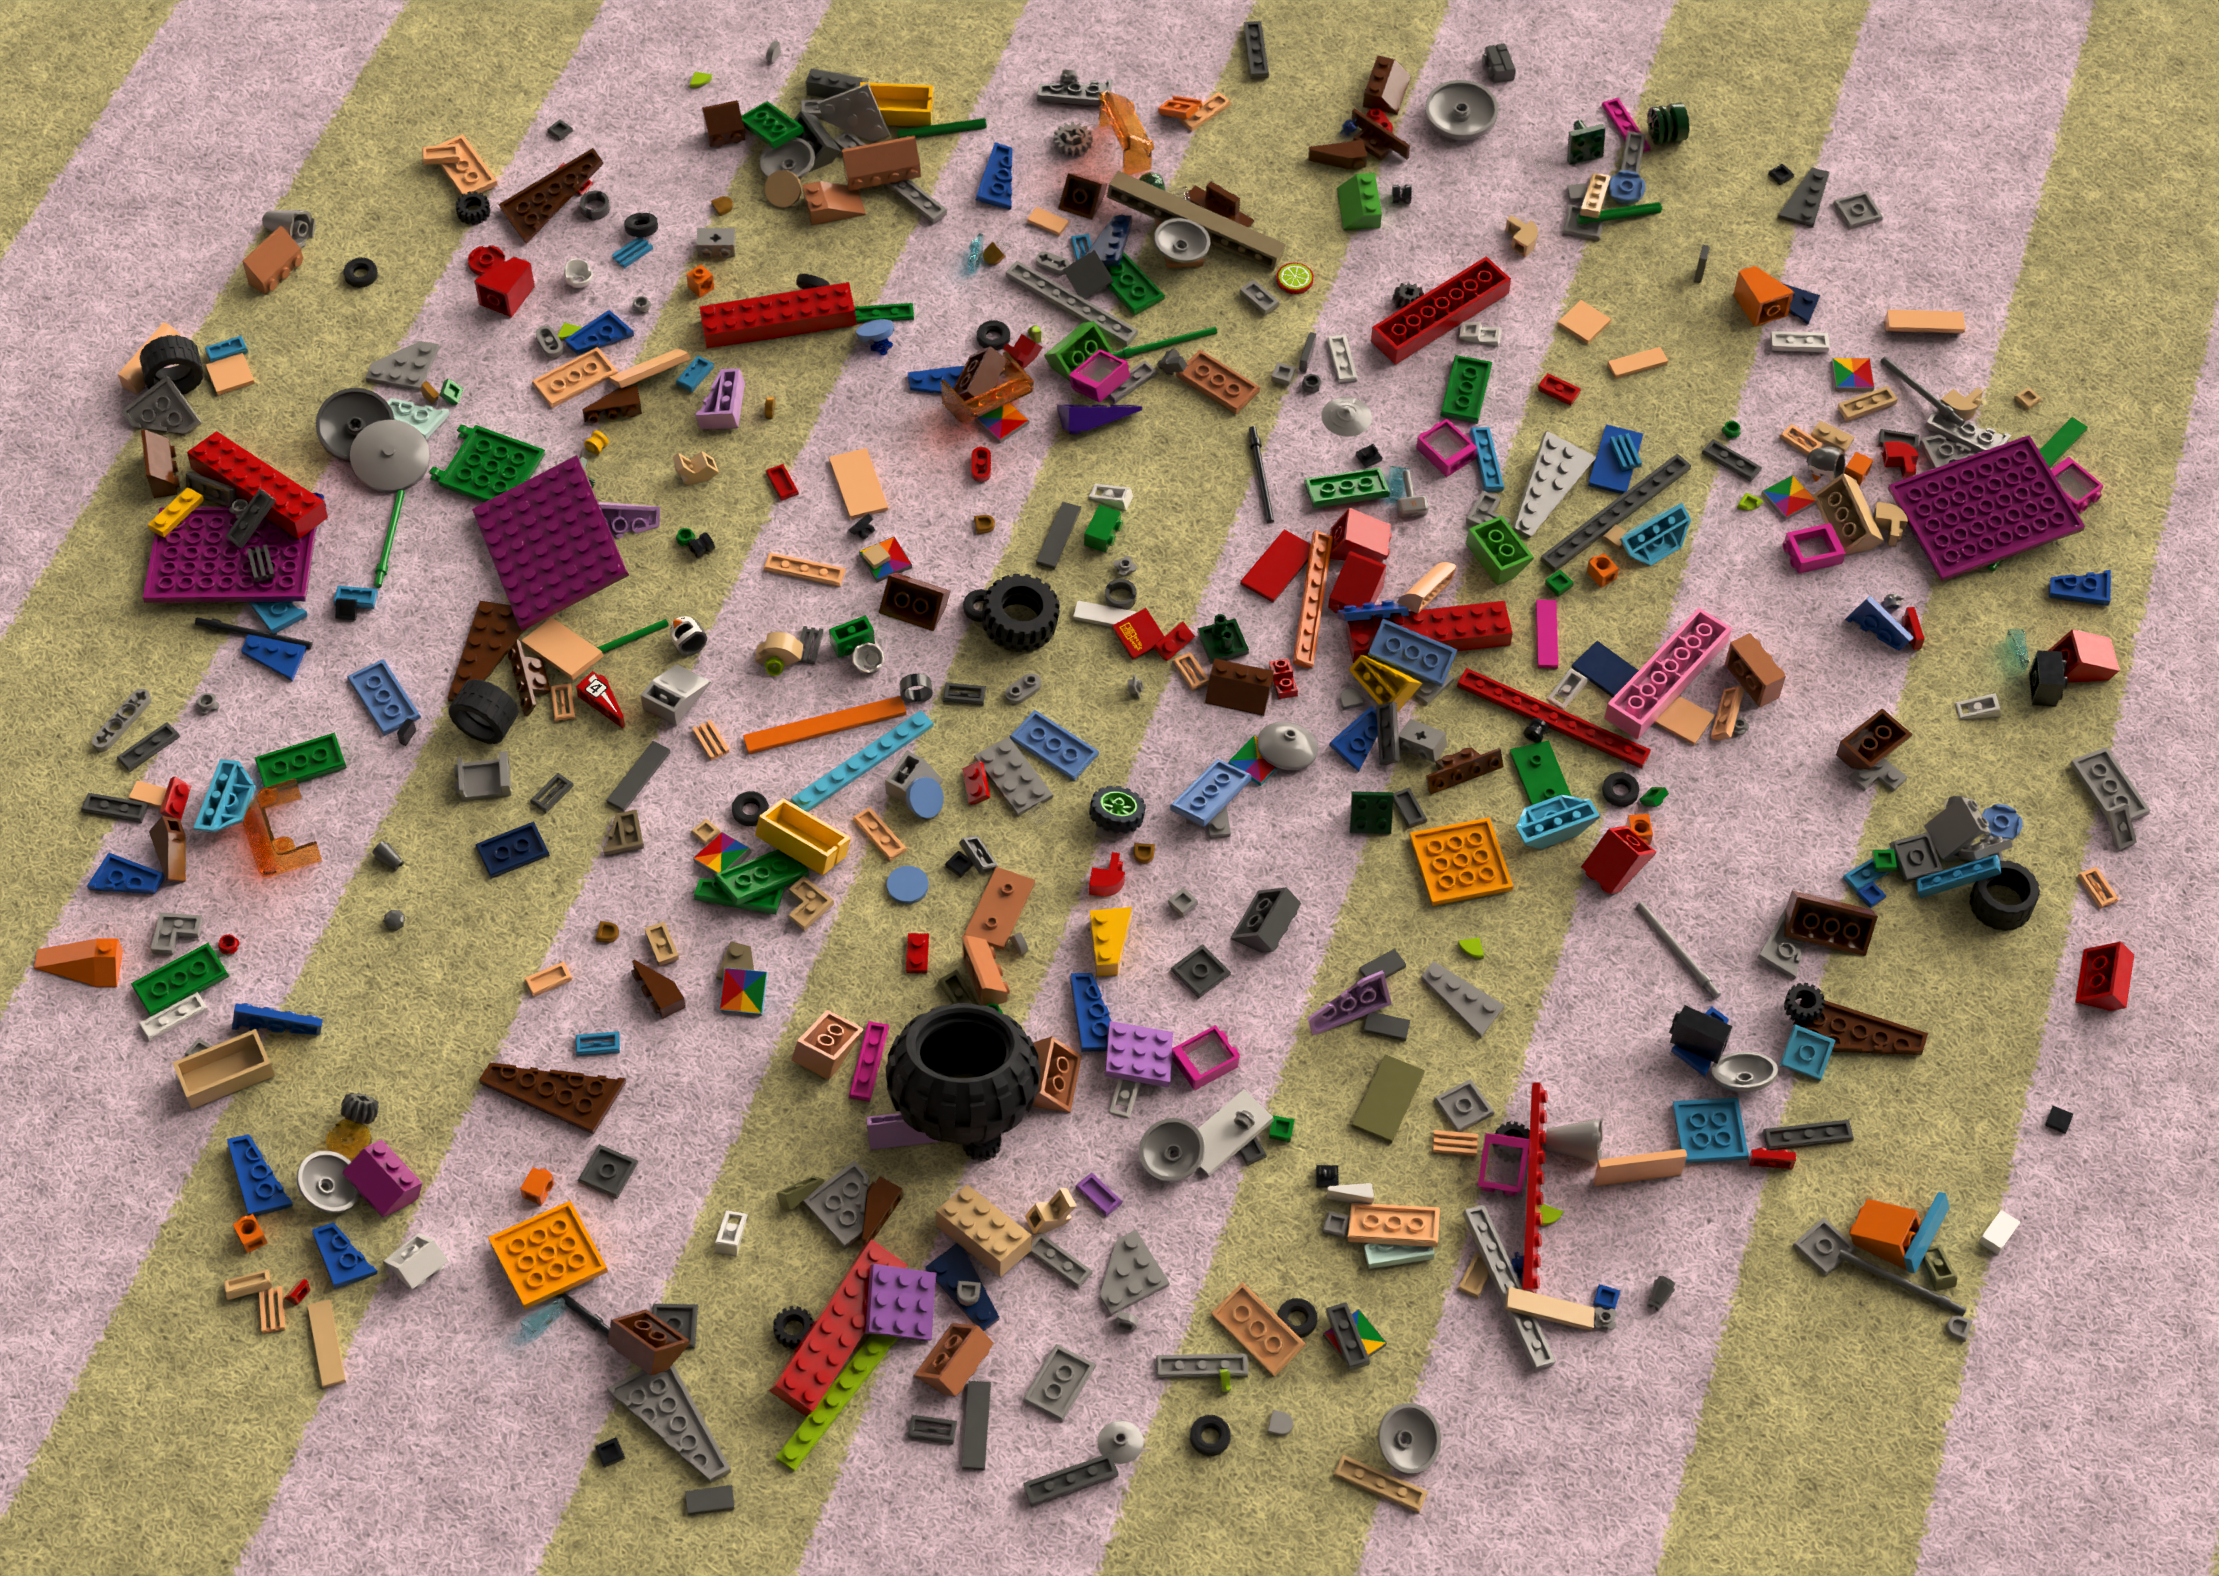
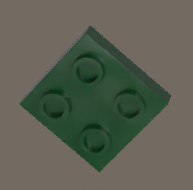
M1582 120L1575 121L1573 124L1575 131H1570L1568 135L1567 161L1569 165L1604 157L1605 126L1600 124L1586 127Z
M1218 614L1214 618V624L1200 627L1197 630L1210 664L1214 663L1215 658L1228 660L1249 654V648L1236 618L1227 620L1225 615Z
M1351 791L1350 833L1391 834L1393 792Z

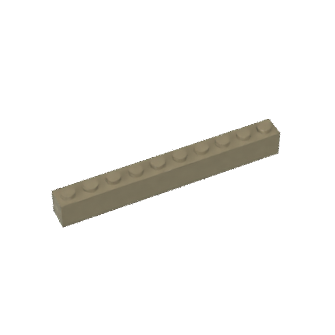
M1117 171L1108 185L1107 198L1161 222L1175 218L1196 222L1207 231L1211 244L1270 270H1275L1284 254L1285 243L1123 172Z

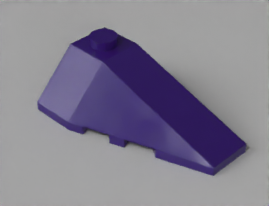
M1082 404L1057 405L1062 429L1069 431V434H1081V431L1093 429L1142 410V406L1110 405V407L1093 404L1092 407Z

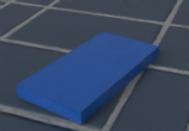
M1606 424L1588 486L1619 494L1627 492L1634 469L1622 471L1611 446L1610 437L1614 436L1617 438L1618 435L1624 437L1625 434L1629 433L1638 453L1644 433ZM1617 443L1626 462V465H1629L1627 459L1624 456L1620 443Z

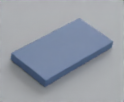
M1382 619L1367 656L1442 687L1457 649Z
M384 659L347 676L350 684L384 736L400 729L407 718L414 721L421 718Z
M1036 710L1009 736L1013 742L1073 781L1099 755L1098 750Z
M1217 759L1170 805V811L1205 827L1251 781V774Z

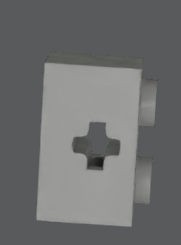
M697 228L696 246L698 256L704 258L711 256H721L723 258L735 256V228Z
M1410 719L1399 733V747L1406 753H1412L1424 760L1435 763L1447 747L1446 733Z

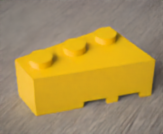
M1360 655L1349 669L1352 675L1379 705L1391 701L1396 702L1397 712L1401 710L1423 684L1385 663L1364 655Z
M1132 907L1090 910V929L1096 977L1118 975L1132 919Z

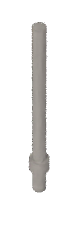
M1643 902L1638 903L1636 908L1696 976L1702 988L1705 987L1714 999L1720 997L1721 992L1712 983L1710 976L1707 973H1703Z

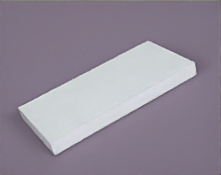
M1245 1089L1198 1128L1205 1143V1155L1199 1168L1208 1176L1212 1175L1274 1121V1118ZM1246 1110L1254 1116L1255 1124L1249 1130H1243L1235 1124L1234 1119L1237 1111L1242 1112Z

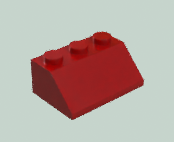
M2121 941L2083 950L2076 1003L2108 1011L2127 1008L2134 954Z

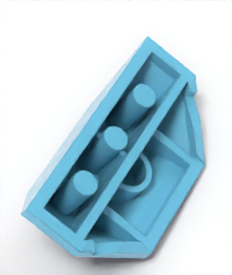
M1680 503L1626 532L1620 540L1629 557L1651 566L1682 547L1691 518L1683 503Z
M219 760L193 827L194 830L216 832L243 822L256 786L240 761Z
M1559 795L1524 808L1516 825V830L1526 846L1544 849L1579 836L1598 820L1600 815L1590 799L1583 800L1573 796Z

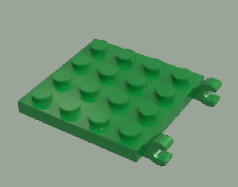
M460 424L457 432H460L458 437L465 439L464 443L445 471L432 467L429 474L432 475L430 479L438 482L439 486L486 502L529 480L544 458L545 450L475 425L472 429Z

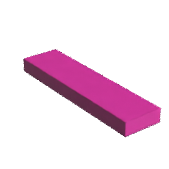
M1619 98L1602 102V107L1625 142L1628 131L1641 133ZM1646 139L1643 152L1650 151L1651 149Z
M1536 599L1538 668L1558 669L1556 600Z
M868 1021L849 1093L850 1099L871 1101L889 1031V1024Z

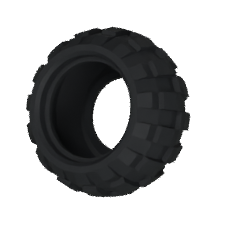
M970 1003L942 1005L932 1008L925 1014L916 1016L904 1027L900 1036H896L888 1053V1062L886 1064L887 1091L896 1112L900 1111L904 1122L917 1132L926 1133V1136L940 1142L946 1141L956 1144L986 1142L995 1139L1000 1133L1012 1130L1022 1122L1025 1112H1029L1032 1108L1039 1090V1056L1030 1036H1027L1022 1026L1010 1016L1001 1014L996 1009L984 1005L980 1006ZM966 1073L978 1075L980 1077L952 1078L947 1076L952 1074Z

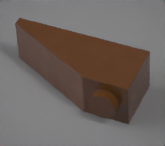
M1363 140L1310 146L1308 160L1344 169L1360 170L1366 167L1367 153Z
M881 1176L876 1182H872L867 1190L868 1196L862 1237L863 1246L871 1239L874 1240L903 1198L902 1188Z

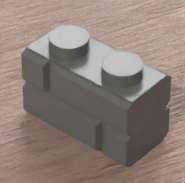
M1506 44L1486 46L1484 54H1482V63L1487 65L1488 78H1492L1493 83L1514 80L1516 69Z

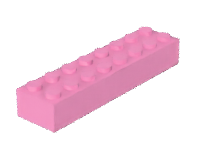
M1698 608L1613 697L1607 705L1604 719L1638 740L1728 644L1732 628L1701 608Z

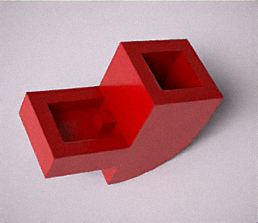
M1021 334L1014 347L1006 343L1003 350L1008 353L1007 361L1023 370L1038 356L1043 347Z
M1901 441L1884 442L1881 452L1884 467H1900L1903 480L1916 475V463L1919 457L1916 449L1910 444Z
M1111 853L1109 869L1092 867L1089 895L1112 896L1123 888L1125 872L1123 871V861H1120V853Z

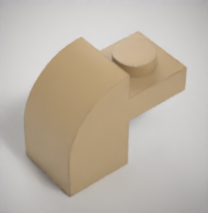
M1511 215L1506 221L1505 231L1513 235L1511 249L1527 257L1536 246L1537 226L1531 220L1525 224Z
M1977 387L1968 396L1964 397L1952 389L1941 399V402L1953 408L1956 414L1966 421L1974 417L1976 409L1981 405L1983 391Z
M703 451L690 460L680 453L672 457L675 463L674 468L681 475L684 484L692 485L710 480L719 473L714 458Z
M1877 502L1873 518L1878 529L1888 530V546L1896 547L1897 540L1901 541L1902 532L1905 531L1908 522L1907 516L1896 505Z
M784 632L768 633L766 641L757 646L755 661L758 664H763L770 657L775 656L779 660H783L784 666H789L801 660L804 644L794 636Z
M1061 1188L1049 1202L1035 1203L1025 1215V1218L1034 1234H1043L1067 1224L1072 1219L1070 1213L1074 1210L1076 1204L1068 1189Z

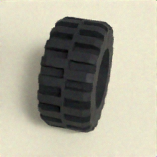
M1013 574L1012 577L1007 575L1002 577V581L1000 579L996 580L993 586L988 588L984 597L981 620L983 621V629L987 631L986 635L991 640L994 639L995 644L998 646L1003 645L1005 646L1004 649L1007 650L1015 649L1016 652H1022V650L1029 652L1033 651L1035 646L1037 649L1044 646V641L1048 643L1051 640L1058 622L1060 604L1059 600L1056 599L1055 591H1050L1051 587L1046 582L1043 584L1041 579L1037 577L1032 578L1028 574H1025V576ZM1014 604L1025 605L1031 608L1038 617L1030 621H1017L1010 618L1003 609Z

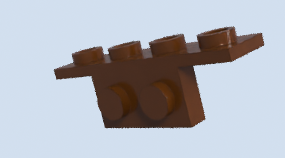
M1355 108L1352 110L1351 123L1362 129L1354 136L1353 141L1363 140L1365 150L1379 160L1384 159L1392 151H1395L1406 160L1409 158L1410 145L1406 141L1401 140L1391 131L1386 130L1379 123L1368 118L1364 113L1359 112Z
M1211 181L1206 185V191L1195 185L1184 196V199L1248 228L1254 223V219L1240 212L1239 197Z
M516 640L508 651V658L511 661L512 674L515 677L516 690L520 697V706L523 708L524 716H529L536 706L534 694L546 695L551 690L543 659L524 657L521 642Z
M1471 747L1442 757V759L1435 762L1439 771L1426 775L1428 791L1432 795L1503 768L1501 749L1498 748L1480 755Z

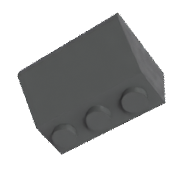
M811 68L806 79L807 95L828 99L859 87L860 82L868 83L869 78Z
M800 111L794 120L803 126L805 132L796 136V138L807 141L813 148L815 162L809 171L811 172L832 163L841 150L815 115Z
M1287 887L1258 890L1230 939L1260 953L1274 952L1282 936L1287 932L1292 919L1297 915V911L1302 903Z

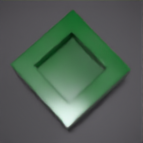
M448 378L443 382L439 396L450 404L457 405L459 404L463 388Z
M1561 570L1545 580V585L1557 596L1572 588L1574 583Z
M1651 787L1639 800L1644 806L1657 807L1663 803V799L1669 793L1665 787Z
M1894 849L1872 851L1874 872L1896 871L1897 865Z
M1273 1115L1274 1121L1271 1124L1269 1138L1291 1142L1295 1119Z

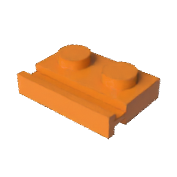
M1174 95L1172 100L1168 99L1158 107L1159 115L1189 119L1198 111V107H1203L1200 99Z

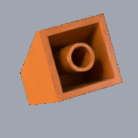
M1753 266L1738 272L1733 295L1755 327L1788 316L1794 292L1757 266Z
M1867 1198L1864 1206L1860 1207L1858 1218L1855 1224L1851 1225L1849 1234L1855 1246L1907 1270L1904 1255L1915 1237L1921 1222L1917 1210Z

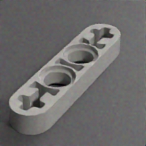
M135 690L94 735L92 743L97 751L105 752L109 750L150 705L151 696L148 690ZM145 696V699H144V700H143V699H140V700L138 701V697H141V698H142V697ZM128 710L134 711L133 715L129 717L123 716L124 712ZM113 725H121V728L117 731L110 730ZM104 740H106V743H105V744H104V743H100V744H99V742H98V741H104Z

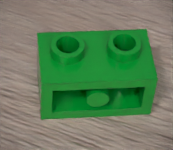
M1099 504L1084 533V545L1106 553L1109 546H1113L1115 542L1116 532H1120L1122 529L1121 511Z
M866 615L829 629L830 644L838 658L852 654L855 648L862 644H875L874 629Z

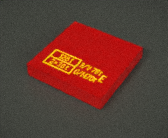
M1147 608L1112 625L1114 633L1132 660L1153 650V645L1164 637V634Z

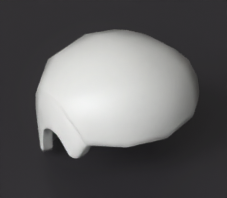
M571 259L566 262L564 278L570 286L584 288L591 283L593 271L590 270L587 261ZM580 278V279H582L583 281H582V282H579V281H576L575 279Z
M865 643L855 648L852 654V661L861 672L874 673L881 669L884 664V652L873 643ZM864 665H865V666H868V667H870V668H872V669H871V670H866V669L864 668Z

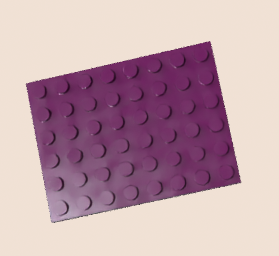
M2030 435L1889 484L1888 490L1895 503L1905 512L1909 527L1941 582L2079 533L2085 529V525Z
M577 455L472 509L517 623L522 631L629 576L583 465Z
M197 507L165 537L157 533L154 534L143 594L144 603L304 602L307 597L317 526L300 539H297L264 517L241 549L226 538V535L238 520L234 513H230V507ZM159 508L158 514L165 508ZM263 545H267L275 578L255 583L247 549L251 548V551H253L255 547L259 546V549H262ZM261 554L265 573L268 575L270 572L266 556ZM253 556L258 577L262 576L258 558Z

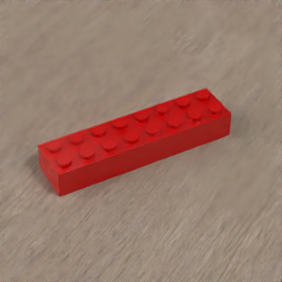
M1486 256L1372 327L1371 343L1396 365L1508 295L1511 278Z
M849 282L699 306L706 348L770 340L857 325Z
M217 431L187 451L192 470L201 476L236 488V499L246 500L249 504L259 488L276 499V502L265 518L297 539L306 535L328 518L324 500Z
M1505 600L1424 609L1418 614L1408 611L1409 616H1401L1398 613H1391L1389 618L1372 615L1371 619L1347 621L1346 635L1353 663H1355L1360 655H1368L1382 619L1457 649V652L1511 646L1513 635Z
M872 1239L863 1246L769 1390L806 1417L814 1412L866 1331L870 1265L878 1264L906 1268L908 1266Z

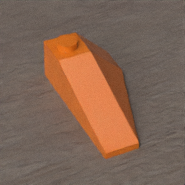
M96 938L37 949L34 969L70 978L73 981H80L93 987H117L123 948L118 938Z

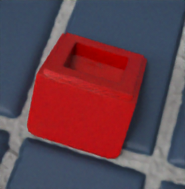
M305 1278L299 1280L284 1298L295 1306L298 1305L311 1290L308 1281Z

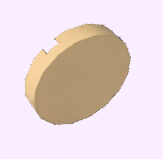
M788 170L773 172L765 183L766 197L773 205L778 207L792 206L801 196V182L794 173Z

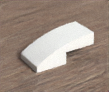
M1462 322L1459 337L1464 341L1499 346L1501 327H1482L1481 322Z

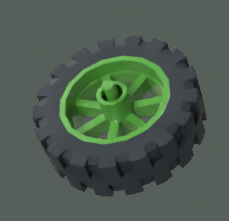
M1107 786L1106 788H1100L1098 792H1094L1090 803L1089 815H1091V820L1095 821L1098 827L1104 828L1103 830L1108 832L1110 830L1117 834L1119 832L1126 834L1129 831L1134 832L1137 828L1141 827L1146 804H1144L1143 798H1140L1138 793L1131 792L1129 788Z

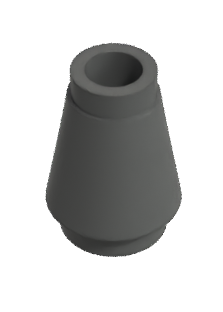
M382 841L372 852L376 860L395 871L398 870V866L404 864V861L390 843Z
M1659 1276L1658 1279H1655L1647 1305L1651 1308L1654 1306L1655 1310L1660 1311L1661 1307L1675 1291V1283L1664 1276Z

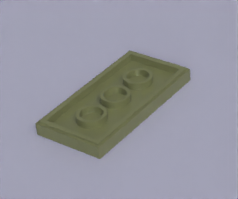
M1385 1054L1351 1127L1392 1143L1425 1070Z

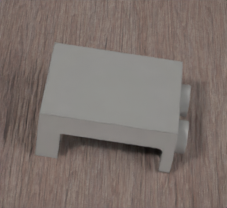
M507 751L499 752V759L463 763L462 757H457L458 765H454L455 777H458V782H455L456 795L460 794L461 801L511 796L510 764Z
M1960 797L1924 825L1944 860L1951 862L1959 858L1958 851L1979 835L1991 833L1988 828V821L1981 816L1978 811L1979 806L1973 799Z

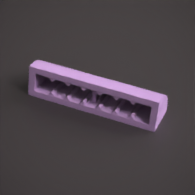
M901 1113L867 1117L870 1150L940 1142L926 1136V1133L917 1132L904 1122Z

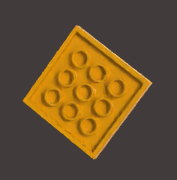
M1490 817L1410 832L1409 838L1432 906L1513 891V884Z
M571 1200L488 1237L491 1247L525 1310L608 1272L606 1264Z

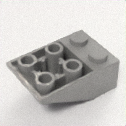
M676 664L652 680L642 692V707L644 710L677 726L710 685L711 681Z

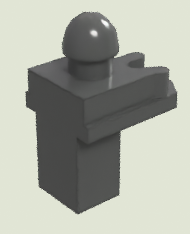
M1176 349L1166 351L1162 360L1158 361L1157 366L1163 369L1167 375H1173L1174 372L1184 371L1187 363L1183 356L1180 357Z

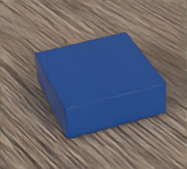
M1873 881L1856 893L1870 909L1887 896Z
M1599 1284L1593 1306L1601 1307L1605 1310H1615L1621 1290Z

